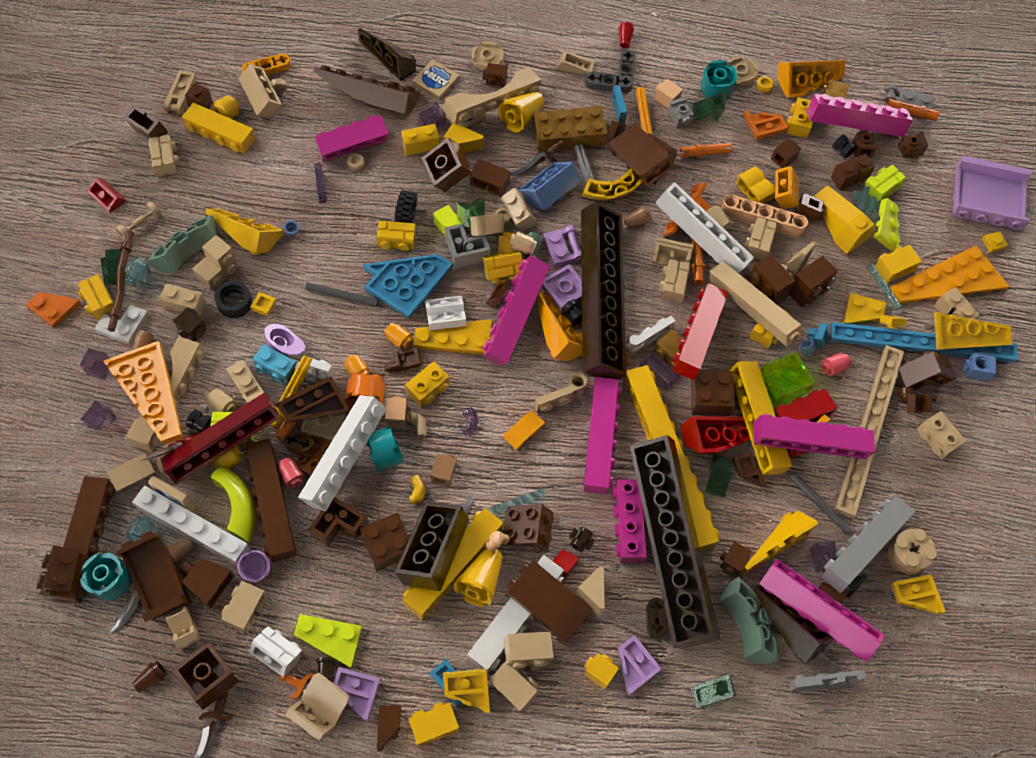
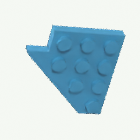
M439 254L365 264L363 266L364 270L373 275V277L364 288L366 292L410 319L453 268V263Z

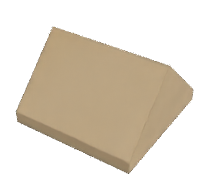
M600 566L578 587L576 596L592 609L590 613L596 619H600L604 611V567Z

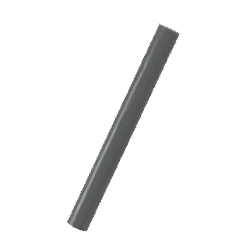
M309 282L305 286L307 290L377 306L379 301L375 298Z
M795 472L789 477L847 535L853 530Z

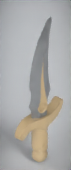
M135 587L127 596L121 615L109 634L121 628L135 612L140 600Z

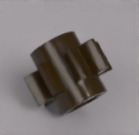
M582 526L579 530L574 528L568 538L572 540L570 546L579 552H583L584 549L589 551L594 542V539H592L593 533Z

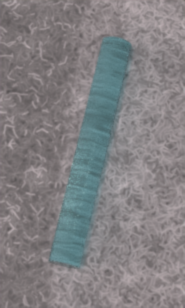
M870 263L866 268L895 311L899 310L902 307L873 263Z
M543 488L486 509L495 514L511 506L520 505L545 496Z

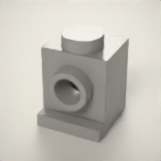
M686 97L671 101L667 113L676 128L692 123L694 114L686 102Z

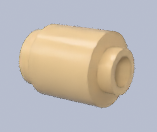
M517 231L516 235L512 234L509 244L512 245L511 249L520 251L526 255H532L537 241L533 240V237Z
M214 389L207 396L209 405L217 412H234L236 410V401L222 390Z

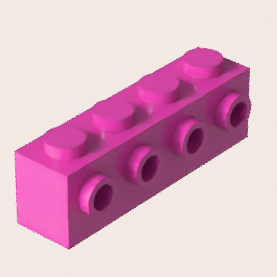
M373 115L368 117L367 120L361 122L354 121L349 126H339L333 131H324L315 136L316 145L323 162L389 140V133L382 115Z
M637 479L617 480L615 486H612V498H616V505L613 506V517L617 518V525H614V535L618 537V544L615 546L616 557H619L620 563H644L647 558L643 505Z

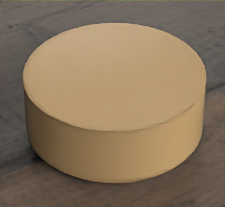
M278 78L270 81L276 94L284 93L287 90L285 80Z
M357 153L351 154L347 159L348 168L352 171L362 170L365 167L364 157Z
M499 208L495 211L494 214H504V226L511 223L512 218L507 208Z

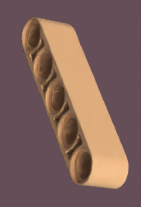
M726 195L720 207L729 219L746 224H755L758 217L776 222L777 228L775 232L794 238L801 237L808 225V220L803 215L735 195Z

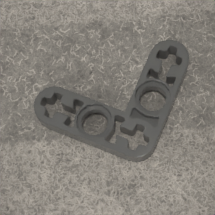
M624 50L621 53L619 74L587 73L584 81L585 86L589 89L613 91V87L617 86L616 82H618L622 93L630 92L634 80L635 53L632 50ZM626 57H629V63H626ZM629 69L631 72L624 73L622 70ZM611 80L613 84H606L604 81Z

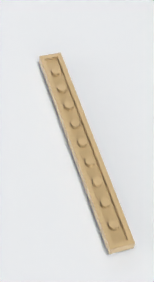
M888 345L883 349L860 427L874 431L875 448L899 371L898 367H900L904 351ZM874 453L867 459L850 457L834 509L835 512L851 518L856 516Z

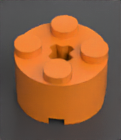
M352 373L351 377L347 380L344 397L347 407L352 408L360 395L375 397L383 404L386 386L382 381V377L377 374Z

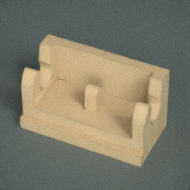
M657 237L652 263L667 266L670 259L689 263L693 245Z
M146 453L107 471L117 492L156 473L150 460L140 461L148 457Z

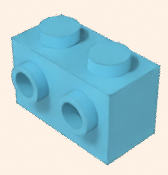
M264 344L252 359L258 372L266 374L276 382L283 383L286 386L295 372L296 361Z

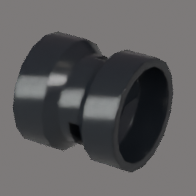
M843 134L836 139L832 148L835 151H839L840 155L846 159L856 150L857 145L848 141V137Z
M572 299L564 304L561 311L565 316L569 317L571 324L576 325L582 321V308L579 307L577 300Z
M194 409L187 417L186 426L191 429L196 428L198 433H201L210 427L212 417L209 415L204 416L201 411Z

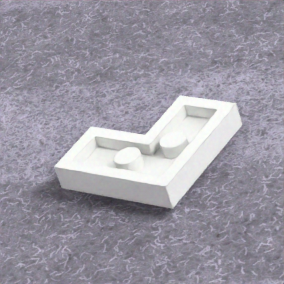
M130 305L121 320H118L115 332L108 331L110 318L107 314H103L94 329L99 334L130 345L149 314L146 310Z
M313 359L304 379L318 383L331 376L335 382L332 366L325 360L318 361Z

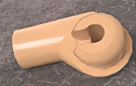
M494 531L489 536L486 547L490 551H495L501 544L506 545L510 538L502 532Z

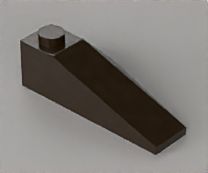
M361 28L358 29L359 42L400 81L416 71V59L412 54Z
M762 585L754 587V593L788 647L801 661L807 663L815 659L834 640L828 633L820 631L813 622L802 618L795 609L784 605L780 598L765 591Z

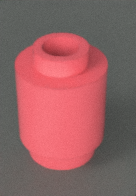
M838 353L823 359L821 369L824 374L831 377L846 371L851 366V360L846 353Z
M287 457L277 464V471L287 487L296 488L303 483L305 476L295 460Z

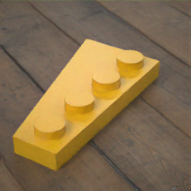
M934 312L936 350L1012 345L1011 326Z
M492 319L467 322V326L429 330V327L415 328L413 347L417 346L418 349L483 355L485 351L483 346L491 336Z

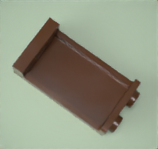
M636 123L608 143L612 155H617L639 176L641 183L645 187L674 168L670 154Z
M152 531L142 534L140 536L141 539L136 542L132 540L122 544V548L116 551L117 556H122L145 609V613L142 614L145 622L153 621L191 602L162 534L153 533Z
M533 560L530 564L526 562L518 571L521 574L518 579L515 580L513 578L505 587L508 590L505 596L515 600L557 636V641L565 644L592 609L536 561Z

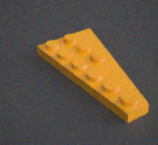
M976 245L891 286L888 291L899 305L920 302V300L924 299L936 300L955 287L963 296L974 295L977 292L989 293L999 289L1004 291L1010 286Z
M159 341L103 360L164 445L183 438L164 352Z

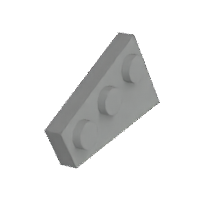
M865 670L844 671L835 674L820 673L813 677H808L805 674L795 676V679L789 684L791 692L854 687L865 680L866 675Z

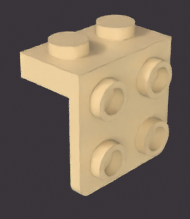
M316 673L309 682L301 700L292 705L285 715L293 723L306 730L312 737L321 741L334 730L350 700V696L323 675Z

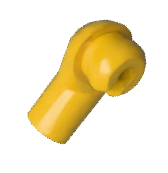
M419 475L410 478L414 490L409 496V501L414 505L421 502L426 494V488Z

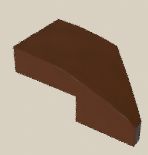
M612 120L607 137L611 139L616 138L626 130L627 125Z
M508 279L499 281L486 304L491 308L495 307L509 289L511 282Z
M418 347L399 352L394 351L392 354L393 358L388 365L384 366V370L386 372L400 371L422 366Z
M908 394L907 413L922 414L923 412H931L932 401L937 400V395Z
M752 452L732 458L739 477L760 487L766 486L761 469L758 470Z
M379 706L377 752H381L389 741L395 740L398 737L401 723V706Z

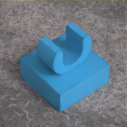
M820 323L818 330L815 328H809L808 340L815 342L816 349L824 350L829 335L827 324Z

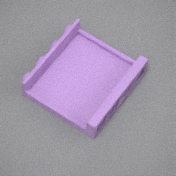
M962 156L956 165L952 216L1015 230H1023L1030 221V218H1025L1027 181L1032 175V170Z

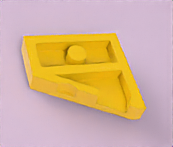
M850 293L843 323L852 324L859 322V324H865L867 322L880 321V316L885 313L886 302Z
M932 574L890 584L897 604L939 615L946 612Z
M487 669L443 673L445 697L459 700L465 705L474 706L485 713H490Z

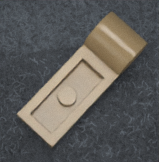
M243 360L226 368L227 373L243 396L246 404L264 393Z
M574 373L570 377L569 386L535 398L534 408L536 412L550 411L557 405H566L573 398L583 395L587 384L586 376L582 373ZM574 383H580L582 386L577 387Z

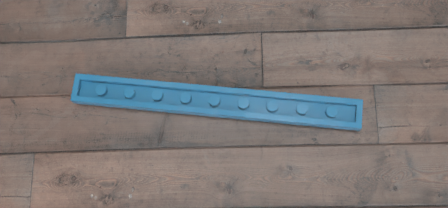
M831 322L829 325L830 342L881 348L888 345L899 350L924 353L934 351L941 355L967 358L976 353L996 357V361L1011 363L1018 361L1017 343H1012V345L936 350V338L933 333Z

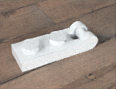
M672 316L666 319L662 318L652 328L647 327L639 336L632 335L629 339L627 350L630 353H636L656 341L671 329L673 330L676 322Z

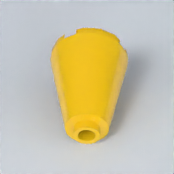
M533 92L506 99L498 108L500 120L507 124L506 128L508 130L518 133L533 119L534 112H539L543 108L544 98L540 93Z
M485 548L455 581V592L457 594L461 592L465 595L463 599L473 605L485 607L488 604L490 606L494 598L503 560L501 552L497 548L495 551Z

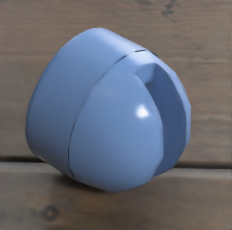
M287 221L284 225V231L288 236H295L299 231V225L295 221Z
M813 340L804 341L799 346L801 352L806 356H811L816 351V345Z

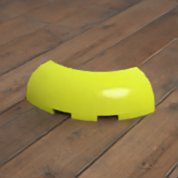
M220 466L210 478L215 486L228 494L231 500L232 512L227 531L229 534L250 544L256 527V505L254 498L246 483L237 474L228 468Z

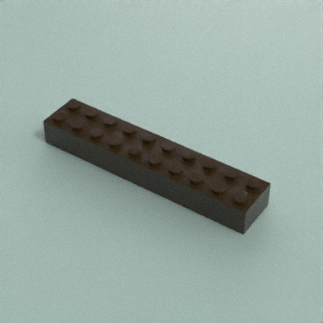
M595 201L581 210L583 373L593 377L620 380L626 377L622 215Z
M665 435L630 446L673 647L683 649L721 640L675 440Z

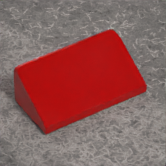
M98 177L94 179L86 191L109 213L126 201L106 180Z

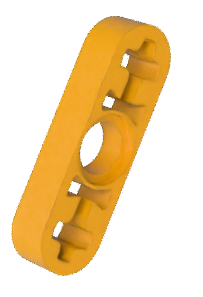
M278 54L246 62L242 66V72H244L249 64L261 68L265 64L271 65L270 68L264 69L266 75L286 71L291 67L290 57L287 54Z

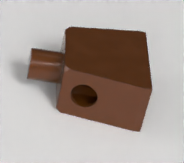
M202 558L195 565L185 561L179 569V572L186 576L183 584L209 609L213 607L234 577L230 569Z

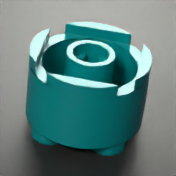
M722 60L710 62L704 69L700 88L705 98L708 100L730 98L738 76L736 68L733 65H727V62Z
M391 426L374 431L366 443L371 452L369 453L371 461L375 464L377 472L404 463L398 442L393 437L395 434Z
M112 553L93 555L85 562L81 570L83 572L81 579L83 588L99 599L109 602L121 597L133 583L125 562Z

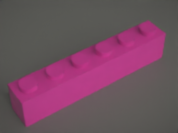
M814 94L806 111L810 121L900 137L905 136L913 121L909 111L904 108L897 109L888 105L880 106L872 102L863 103L859 100L852 101L843 97H830L826 94Z
M532 255L526 260L523 259L518 267L520 272L518 275H515L511 283L513 288L505 296V306L501 307L497 314V317H499L497 324H493L490 330L492 335L483 346L485 351L482 356L500 366H504L509 362L550 265Z
M595 377L583 492L607 494L608 488H612L613 476H610V469L614 470L615 458H611L612 451L616 450L617 440L613 439V434H617L618 422H615V416L619 415L620 404H616L617 398H620L621 395L618 379Z
M770 414L760 415L753 422L754 445L867 459L875 453L874 431L864 427L853 428L847 427L844 424L831 425L827 422H810L807 419L772 417Z
M779 559L772 564L759 583L765 591L780 598L784 605L795 609L802 618L813 622L820 631L828 633L839 645L846 646L859 659H864L867 662L885 637L884 634Z

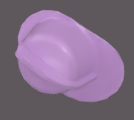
M270 324L265 328L264 334L268 347L285 356L288 354L298 355L304 352V342L287 327L281 324Z

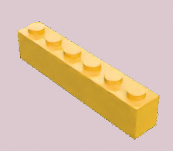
M737 362L728 371L733 372L734 389L762 475L782 474L792 467L787 449L754 445L753 422L763 414H770L772 417H776L758 362Z
M486 508L481 512L477 511L471 519V524L466 528L441 591L409 587L404 592L403 605L421 620L429 614L452 588L460 575L487 548L486 543L489 541L491 533L503 530L504 523Z

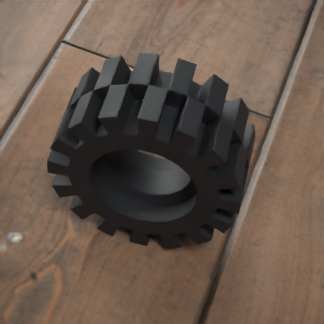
M405 190L400 192L397 206L395 207V222L411 223L413 221L418 201L417 193Z

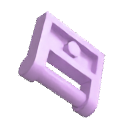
M572 225L543 234V239L554 267L581 260V249L575 236V228ZM568 236L574 254H569L563 237Z

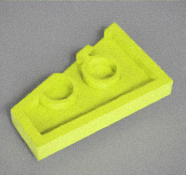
M886 198L881 200L879 209L880 221L876 223L878 232L874 233V238L893 252L899 247L900 242L898 230L900 226L898 221L899 208L896 203Z
M299 614L294 636L352 669L362 626Z

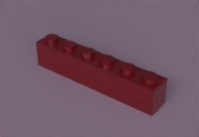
M265 392L161 457L160 460L164 472L175 484L181 482L280 419L274 404Z

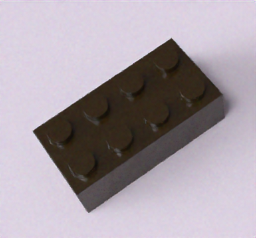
M425 502L395 570V574L404 586L441 591L470 520L462 506Z

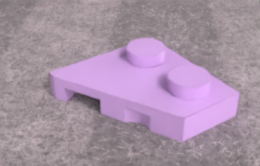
M635 635L617 649L629 696L662 670Z
M338 667L333 684L350 696L348 705L365 721H368L380 678Z

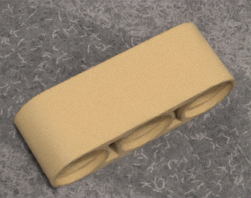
M504 214L470 217L471 236L505 232Z

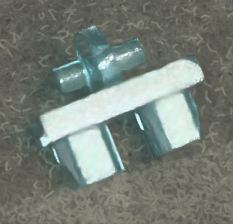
M864 186L863 191L854 190L852 197L853 202L860 203L853 205L865 215L867 210L868 213H873V211H877L880 208V202L877 200V197L873 196L871 198L869 195L870 186Z

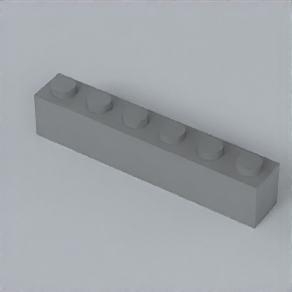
M897 495L891 501L887 498L880 506L882 511L876 510L869 518L871 523L865 522L858 529L860 534L858 536L854 534L846 542L849 546L847 548L842 546L835 554L838 558L835 561L831 558L823 567L826 571L821 577L840 594L915 513V510Z

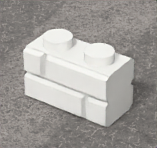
M267 626L253 640L249 653L282 677H285L299 662L302 650L297 643L285 639L280 631L273 630Z

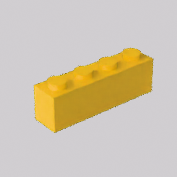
M192 103L182 116L184 126L188 131L200 134L205 139L209 138L219 145H225L235 152L245 154L256 140L253 128L196 103Z

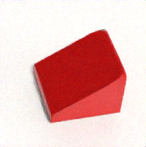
M562 549L553 562L564 569L563 576L567 577L579 562V558Z

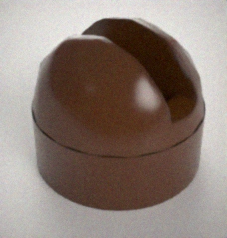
M911 387L899 389V397L903 402H907L908 394H915L914 388Z

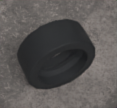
M229 281L223 283L215 292L214 300L219 312L223 316L239 318L251 309L252 297L244 283ZM240 292L244 294L245 299L240 305L235 307L223 305V299L229 293Z

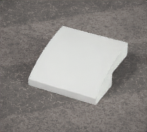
M462 296L425 300L429 330L467 326Z

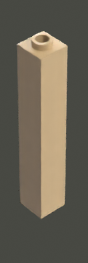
M724 261L709 271L711 284L728 291L727 297L786 347L800 338L801 324Z

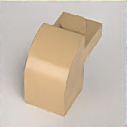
M186 604L166 613V622L173 634V642L177 649L180 648L181 650L201 640Z

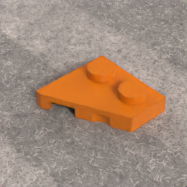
M748 110L743 113V117L756 140L781 134L788 130V126L781 114L760 112L758 115L750 114Z
M39 292L25 305L52 328H56L81 303L76 298Z

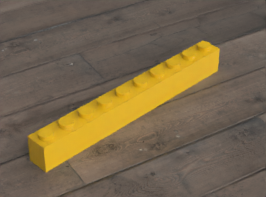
M648 365L626 371L624 381L647 439L652 440L668 435L675 440L700 552L715 548L720 539L719 532L712 525L711 512L706 510L704 495L697 488V478L694 473H691L689 458L684 456L682 441L680 438H677L675 424L669 419V410L667 405L663 404L660 388L656 387L655 375L653 371H650Z

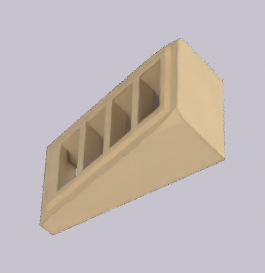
M564 50L557 70L586 75L593 71L594 61Z
M812 241L789 260L787 266L792 272L796 274L805 266L816 243Z

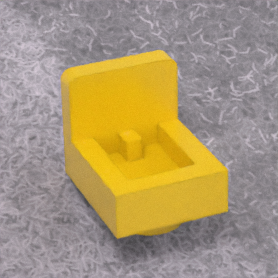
M503 232V236H499L498 254L516 251L511 249L512 245L509 244L514 233Z

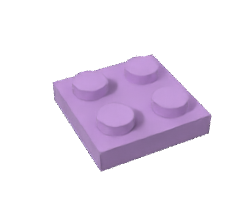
M570 264L547 276L542 283V289L560 311L569 300L576 299L578 302L582 299V279Z

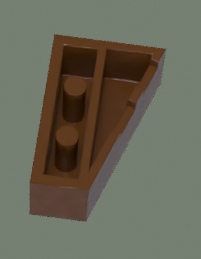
M331 376L278 402L276 406L286 424L344 415L350 411Z

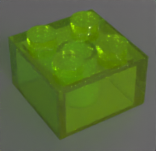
M797 351L763 364L761 368L765 386L776 406L810 393L815 385V381Z

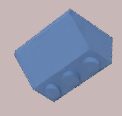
M553 162L518 190L533 208L545 211L550 209L555 201L564 198L568 191L577 188V184L582 181V178L573 162Z

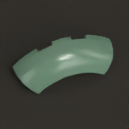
M210 215L191 223L192 226L184 232L180 229L169 237L170 242L165 244L164 247L160 245L148 261L161 272L168 274L176 273L180 266L192 255L202 250V246L215 235L219 237V230L214 217Z
M737 577L724 589L718 603L730 613L740 630L744 645V659L756 664L774 663L777 661L778 651L776 636H772L769 626L772 624L766 610L761 608L754 598L757 596L742 579Z

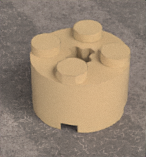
M908 529L901 532L891 541L887 551L890 565L896 571L906 573L905 575L920 573L937 556L932 539L922 529Z

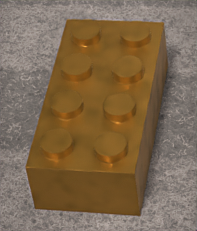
M602 106L534 112L533 129L537 146H544L548 149L555 143H558L559 140H563L565 144L557 151L575 149L576 145L583 144L585 148L606 146L608 133Z

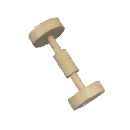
M148 202L145 206L149 212L135 219L127 229L121 224L115 227L118 234L125 239L128 230H132L134 227L138 228L151 214L156 219H159L162 213L154 203Z

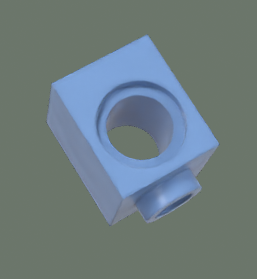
M973 353L964 362L966 378L988 382L996 374V357Z

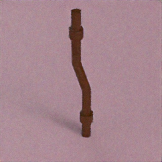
M130 230L126 232L125 239L120 247L121 255L117 267V293L113 308L110 309L108 331L115 332L117 322L122 314L121 306L125 293V267L128 255L133 247L132 239L134 232Z

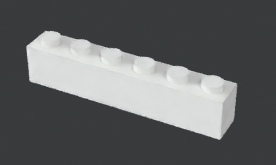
M675 182L656 201L655 204L719 264L724 261L739 274L754 258Z
M359 396L298 496L310 507L323 511L328 509L387 408L375 397Z
M145 485L132 502L140 512L237 566L243 554L251 551L248 544Z
M543 555L538 564L562 583L564 569ZM510 598L469 651L467 659L478 668L487 669V674L490 670L494 672L501 663L500 657L505 653V637L508 634L524 633L527 628L525 624L529 619L533 621L535 617Z

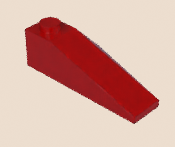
M691 416L680 426L684 443L698 454H717L751 440L744 417Z

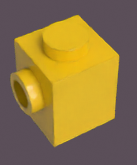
M597 653L594 658L590 656L585 663L586 671L584 675L603 689H606L619 667L614 665L613 660L607 655L602 654L601 656Z

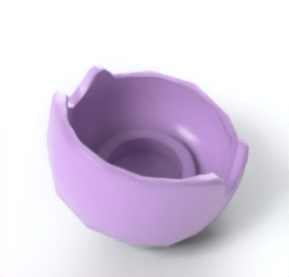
M258 550L249 551L240 557L237 563L238 573L242 579L248 582H259L270 573V559L264 552Z

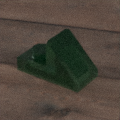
M722 92L693 103V117L695 120L712 115L718 122L726 108L725 93Z
M477 199L470 204L457 203L458 221L465 227L471 226L470 217L485 215L484 199Z
M120 249L105 250V257L100 259L105 285H117Z
M713 454L705 493L725 497L732 475L731 466L733 459Z
M730 674L691 686L696 708H703L718 702H728L736 697Z

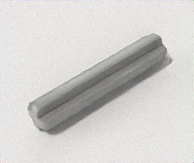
M576 145L575 153L586 184L589 178L593 180L595 178L584 145Z

